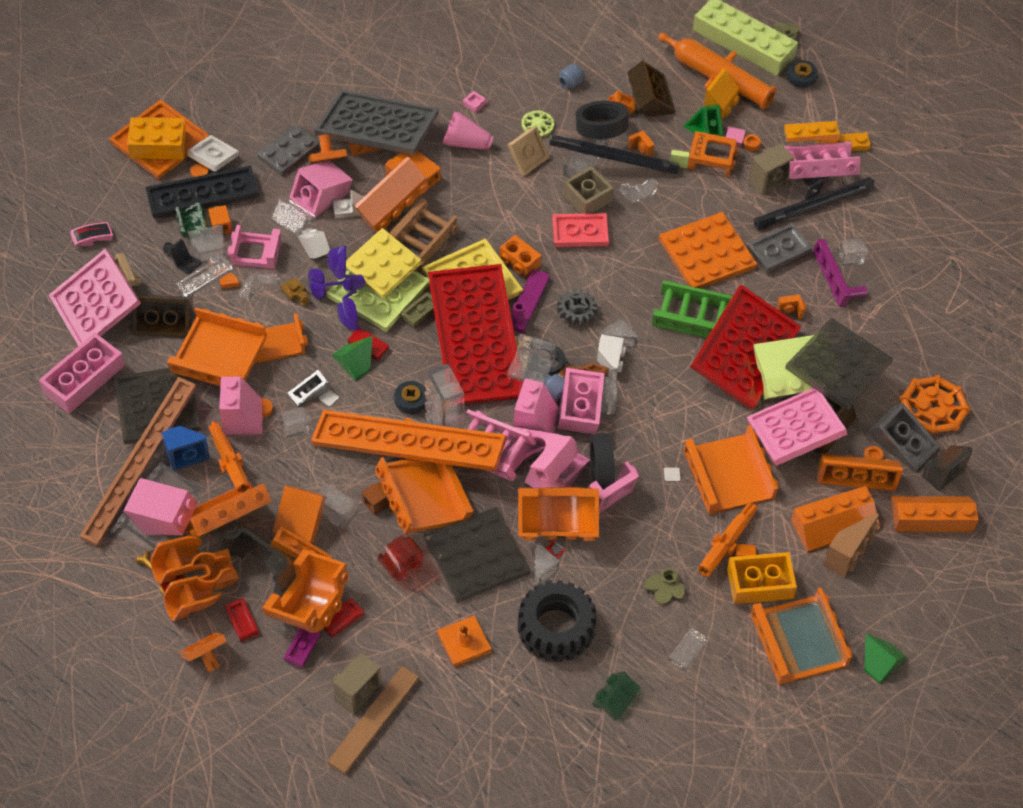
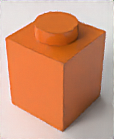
M226 205L208 209L214 237L232 233L231 221Z

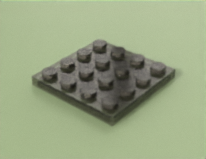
M831 317L786 364L785 369L845 410H848L892 363L893 358Z
M169 368L113 377L124 445L139 441L178 377L193 383V379L171 373ZM195 391L172 428L182 426L196 432L202 431Z
M497 507L424 535V540L456 603L530 574V569Z

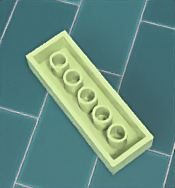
M709 0L694 17L693 31L730 51H735L737 55L776 76L796 56L797 41L721 0Z

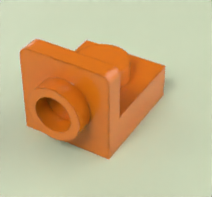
M619 90L608 98V101H615L626 106L630 114L635 111V98Z
M644 130L634 133L628 138L629 150L638 147L639 151L644 153V155L654 156L655 144Z
M800 294L779 297L776 309L786 314L796 311L798 320L803 319L804 312H806V303L802 301Z

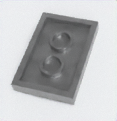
M294 124L257 152V158L283 176L320 147V142Z
M793 223L747 243V249L766 273L811 253L813 249Z

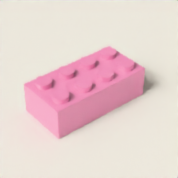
M94 333L39 379L42 393L70 414L125 366L122 353L98 334Z

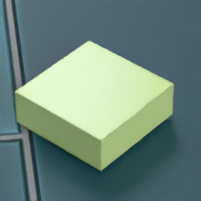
M672 150L670 161L679 163L680 168H687L689 152Z

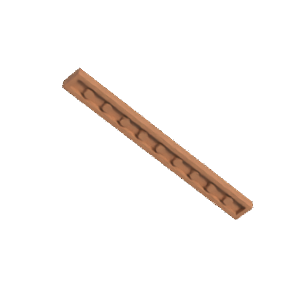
M180 377L177 378L81 532L80 539L97 547L100 545L139 479L163 443L161 432L172 428L195 391L196 384Z

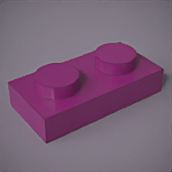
M300 628L284 655V661L303 669L321 637V631L312 633Z

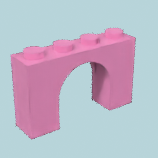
M527 429L532 433L536 444L533 446L525 442L512 463V470L515 471L528 456L543 451L531 465V469L538 481L553 484L580 452L576 442L570 436ZM508 438L499 462L506 460L518 439Z

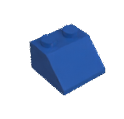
M182 426L169 428L161 432L165 453L173 472L210 459L207 438L204 434Z

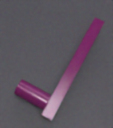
M818 239L813 253L838 306L845 307L850 298L866 297V286L847 287L825 239Z
M535 269L532 270L523 288V292L517 303L514 304L511 313L514 331L524 334L548 284L550 274Z

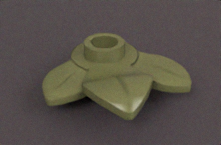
M776 22L774 24V30L793 40L797 38V33L799 32L797 25L792 24L788 26L784 22Z
M667 568L660 574L651 575L644 585V589L655 591V600L659 605L668 603L672 597L682 599L685 593L684 585L679 582L678 573L672 568Z

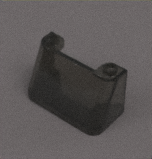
M235 521L222 525L216 531L220 551L228 549L230 556L237 555L242 559L248 553H251L265 563L269 571L274 574L272 577L273 582L276 583L273 589L274 594L280 595V598H282L296 578L293 565L296 559L272 545L269 539L253 528Z

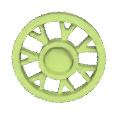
M531 111L523 117L522 128L524 131H527L532 126L538 128L541 137H545L553 131L554 120L546 112Z

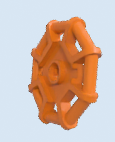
M940 375L922 379L913 378L910 380V385L904 394L899 397V402L904 403L930 435L947 431L957 432L967 414L971 412V408L968 406L963 394V388L941 378ZM934 384V386H929V387H927L926 389H923V388L921 387V386H925V385ZM939 385L952 392L947 393L939 388ZM914 391L918 393L916 399L910 398ZM954 397H957L960 406H955ZM931 403H935V404H937L939 407L936 406L935 408H932V407H931V406H932ZM911 406L917 409V413H913ZM953 413L958 414L955 420L950 418ZM940 421H943L942 423H946L943 425L936 426V424Z

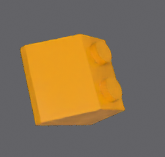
M723 68L706 89L704 106L719 104L721 121L730 114L732 106H736L740 99V96H738L739 87L726 69Z

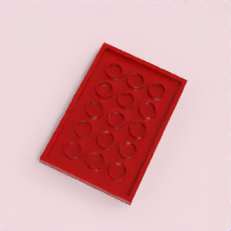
M740 284L689 367L752 410L764 391L762 375L757 367L753 345L795 338L802 326Z

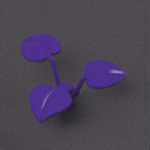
M347 246L332 248L327 256L329 269L334 272V276L339 280L345 279L343 281L325 283L324 273L318 268L311 269L308 272L310 291L315 298L322 299L326 293L325 286L343 284V288L351 292L342 298V302L338 304L339 319L348 329L360 330L356 305L348 297L356 294V290L365 287V279L361 274H346Z

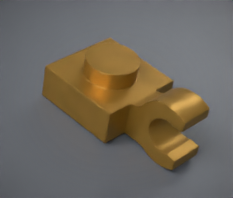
M294 277L280 286L281 292L291 302L297 299L303 307L310 303L307 300L309 295L306 293V287L297 278Z

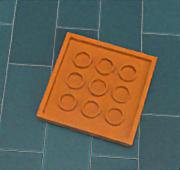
M160 99L138 117L184 118L186 126L184 159L132 160L159 180L189 157L188 150L210 135ZM130 123L109 138L110 144L128 157L127 142Z
M723 212L659 234V241L690 287L701 289L757 267L756 261Z

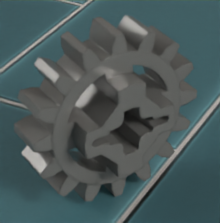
M573 288L571 293L567 290L565 295H560V300L557 302V313H560V319L565 318V323L572 321L574 326L575 322H578L579 326H582L583 321L588 324L589 319H594V314H597V301H594L595 296L589 297V291L583 293V289H580L579 292H576L575 288Z

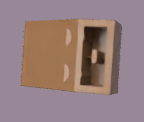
M873 514L839 531L829 546L823 566L842 577H845L848 571L852 573L857 564L858 557L862 558L866 551L867 543L871 544L876 535L875 531L879 526L877 522L879 514Z

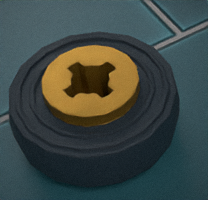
M807 60L794 61L787 70L789 82L797 87H810L816 82L818 77V69L812 62Z
M403 382L395 390V405L404 413H418L427 405L428 392L424 385L419 382Z

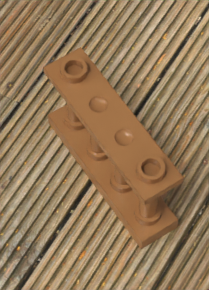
M421 197L389 234L399 242L405 241L422 251L418 256L422 264L415 269L416 272H419L423 266L427 265V262L445 241L456 233L458 229L457 216L454 215L449 222L429 212L427 200ZM422 218H427L443 227V229L437 234L418 222ZM415 229L433 240L427 246L409 236L408 233Z

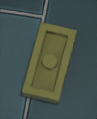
M426 292L401 312V318L413 328L434 312L431 294Z

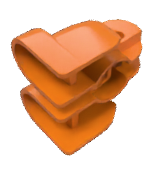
M196 536L180 537L157 544L151 555V569L158 584L173 581L176 576L203 570L204 576L180 579L168 585L164 593V604L166 612L172 621L186 618L190 613L206 609L215 604L222 593L214 595L212 591L231 586L239 580L228 549L199 554V546L202 544V540Z

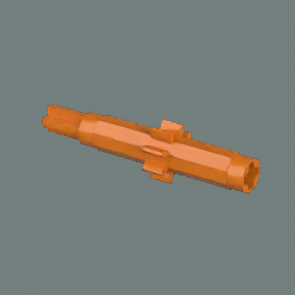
M211 422L208 429L221 460H218L222 473L228 472L237 493L241 494L250 489V484L242 469V466H244L243 458L240 453L235 454L219 423Z
M748 502L722 535L718 533L712 539V549L698 567L700 574L709 577L726 554L731 557L737 546L735 542L757 511L758 507L756 504L753 505L752 502Z

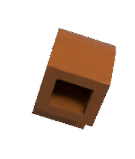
M381 482L375 483L361 492L362 503L373 515L387 507L396 517L395 512L390 507L388 496L383 491Z

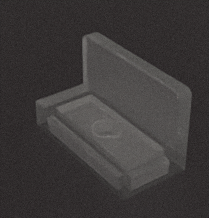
M279 199L271 216V219L297 235H301L306 223H314L316 218L315 215L289 199Z

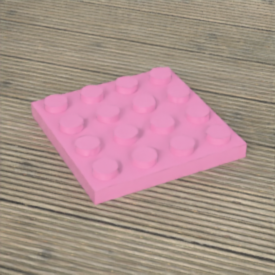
M104 249L49 294L78 346L94 333L102 336L141 304L107 249Z
M817 386L747 417L749 424L754 432L757 433L760 442L775 466L848 435L846 428Z

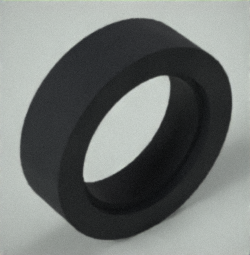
M615 101L590 102L578 108L575 113L576 130L581 136L586 138L609 139L623 134L629 127L628 109L623 104ZM597 118H612V119H613V120L605 121V122H594V121H591V120L597 119Z
M610 433L591 434L589 451L592 483L597 481L604 490L615 483L612 439Z

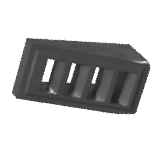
M317 370L289 391L288 394L297 406L300 407L326 393L332 387L320 371ZM307 389L309 393L305 394L303 390ZM300 393L302 398L299 399L296 394Z

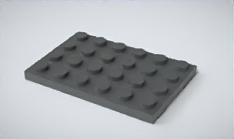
M340 90L315 128V136L329 134L330 139L415 155L437 118L439 109Z

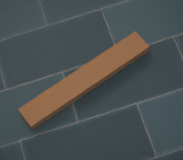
M401 666L330 757L328 765L346 775L418 682L419 676Z

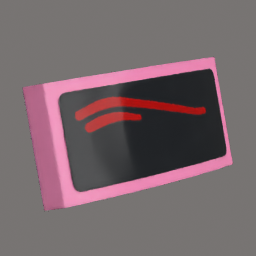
M108 222L85 225L70 232L75 247L93 246L94 241H106L113 238Z

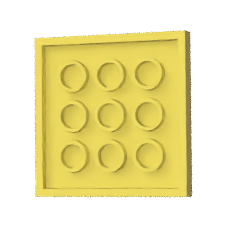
M486 238L422 267L423 274L428 278V272L502 264L508 300L521 295L523 292L522 287Z

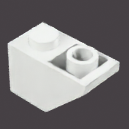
M309 228L303 230L302 234L298 236L309 258L315 259L328 254L330 251L323 231Z
M601 334L597 361L602 366L608 368V374L612 379H616L617 373L622 371L623 361H620V358L625 356L626 346H623L624 338Z

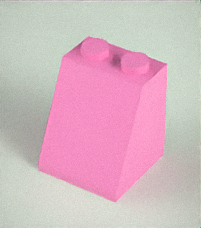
M330 160L298 169L289 198L312 218H315L331 207L333 200H341L348 195L353 179Z
M221 377L220 415L223 433L226 435L262 434V398L242 377Z
M525 378L514 409V427L553 434L559 419L560 410L544 383Z
M139 479L124 512L144 535H183L190 520L189 518L192 516L198 502L187 490L146 479Z

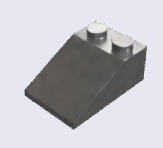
M904 403L892 407L868 431L882 448L913 471H917L940 447Z

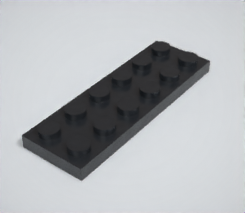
M251 165L145 187L153 219L259 197Z

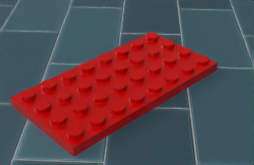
M502 264L428 272L449 407L518 398L523 386V379Z

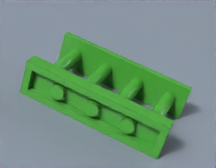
M662 281L660 294L665 295L661 310H654L652 326L707 338L732 296L674 282ZM672 297L683 299L679 314L668 312ZM690 301L701 303L697 319L686 316ZM708 305L719 307L715 323L705 321Z

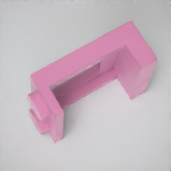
M237 225L235 232H232L231 235L232 246L228 247V257L231 258V265L275 269L281 244L280 229H273L272 235L241 232V225ZM243 242L263 244L265 247L262 258L238 257L240 244Z
M628 461L623 464L618 481L603 490L597 481L589 485V488H599V513L633 491L639 475L637 469L630 465Z

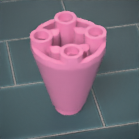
M454 111L442 143L451 147L489 150L494 137L490 136V133L462 113Z

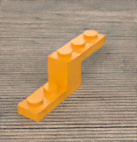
M836 121L784 125L787 143L815 141L816 144L850 142L852 144L851 151L870 150L871 147L867 132L840 134Z

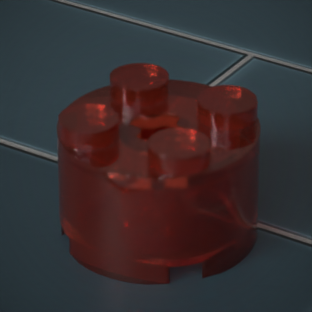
M407 534L406 538L404 535H401L385 547L387 551L384 555L380 553L377 558L389 575L399 582L407 576L409 570H417L423 565L422 558L424 557V552L413 538Z

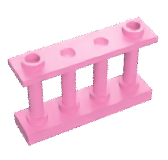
M850 142L784 146L795 157L794 161L789 162V179L860 174L861 158L860 156L851 157L852 144Z
M468 409L466 413L472 420L468 430H476L480 424L487 427L485 432L493 433L495 430L505 434L507 440L509 437L518 439L506 460L499 462L496 471L485 470L513 482L516 474L512 470V463L525 442L535 446L536 441L532 437V433L527 429L522 428L520 430L489 418L480 411L474 412Z

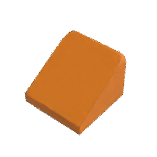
M736 543L735 557L756 555V545Z

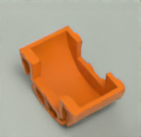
M518 488V537H523L524 541H534L535 537L545 536L547 540H555L557 536H565V540H576L577 536L583 537V541H596V537H599V488Z
M303 549L293 563L296 578L281 599L280 595L272 593L262 607V610L269 618L316 633L324 627H328L335 612L340 610L342 605L341 598L349 578V573H347L346 563Z

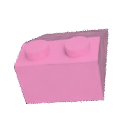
M566 368L558 429L595 434L597 432L600 422L604 373Z
M578 453L553 484L538 481L530 468L525 483L532 488L571 487L588 465L590 459Z

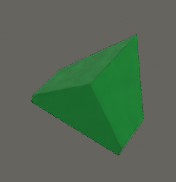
M719 104L701 107L683 127L694 134L697 131L724 137Z
M373 336L347 344L332 354V357L355 381L370 371Z
M866 633L864 671L880 684L907 656L893 644Z

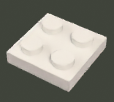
M210 135L190 148L188 156L216 172L238 157V150Z

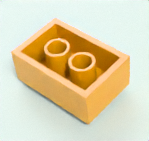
M130 118L127 142L130 159H184L186 141L184 118Z
M789 552L729 558L727 572L734 604L794 599L797 586Z

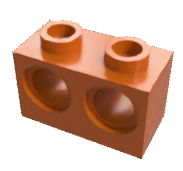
M514 235L500 246V259L504 264L512 267L517 274L527 278L533 269L537 270L541 267L542 255L518 236Z

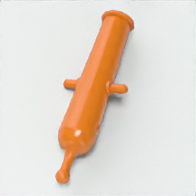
M664 32L659 34L658 39L660 42H666L675 49V57L680 63L709 78L704 86L705 89L710 86L724 68L739 87L738 94L760 105L761 110L767 109L774 100L777 92L776 86H769L733 64L732 61L737 56L735 51H732L727 57L723 58L694 39L684 38L681 41H676L668 37Z

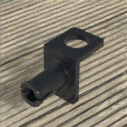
M827 177L802 178L810 185L807 189L805 200L821 192L824 179Z
M180 239L174 245L170 242H166L163 245L164 253L171 255L176 268L190 274L202 264L201 260L190 256L183 239ZM195 262L192 267H185L188 263Z

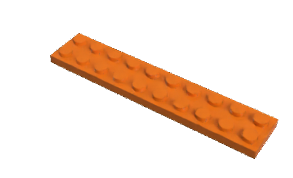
M323 410L311 443L313 446L496 471L507 438L505 434Z

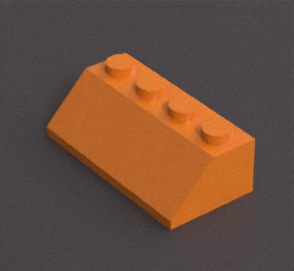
M407 156L364 196L355 207L362 220L377 233L382 228L385 230L394 219L401 215L404 209L414 203L420 194L425 193L430 185L426 177Z
M821 453L818 462V483L858 488L866 486L868 489L896 491L903 467L899 461H892L890 459L881 460L871 457L862 458L852 455L843 456Z
M864 486L794 508L791 521L808 553L830 546L839 531L876 514L877 511L869 490Z
M891 496L895 532H974L978 522L976 503L969 496Z

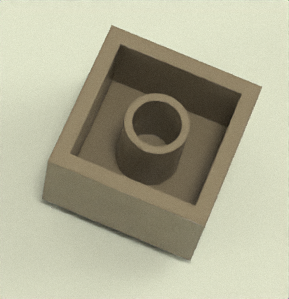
M782 144L771 147L768 151L756 155L753 158L749 182L761 195L790 180L789 162L794 161L795 157Z
M591 165L563 182L562 195L580 214H591L613 201L614 187Z
M362 653L357 657H353L348 662L347 668L343 672H338L333 679L335 701L353 715L381 687L380 667Z

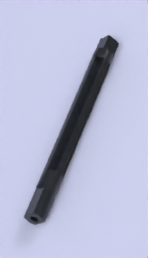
M552 134L549 139V145L662 172L678 174L680 167L679 163L578 139Z
M867 177L753 218L754 227L756 230L873 189L874 180Z

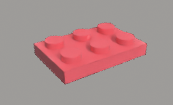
M606 213L552 214L554 247L609 245Z

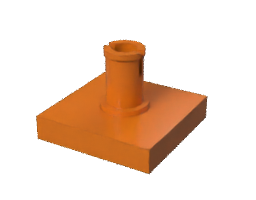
M320 135L318 138L321 152L310 154L308 156L309 164L343 159L347 156L346 149L332 150L330 135Z
M475 616L437 630V635L453 667L491 653V647Z
M214 632L179 651V654L183 660L192 661L201 656L207 671L210 672L220 666L212 649L227 642L224 634Z

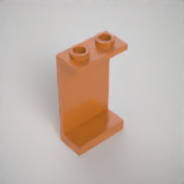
M297 313L293 314L294 323L265 328L268 337L255 363L306 354L305 346H308L306 335H302L304 325L303 321L298 319Z

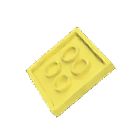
M382 228L346 260V269L353 275H363L365 285L384 299L419 267L422 261Z

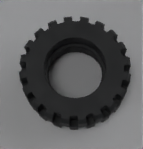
M557 580V583L546 581L545 585L538 584L534 586V591L529 590L526 593L525 598L520 603L518 612V633H520L521 642L525 643V648L529 652L534 651V656L538 658L543 656L545 661L551 662V659H557V662H563L565 658L568 660L575 659V654L580 656L585 652V648H589L595 634L596 607L592 603V598L588 594L584 595L585 590L581 587L575 588V584L570 582L564 584L561 580ZM560 610L571 615L576 624L567 631L553 632L544 628L539 623L538 618L545 612Z

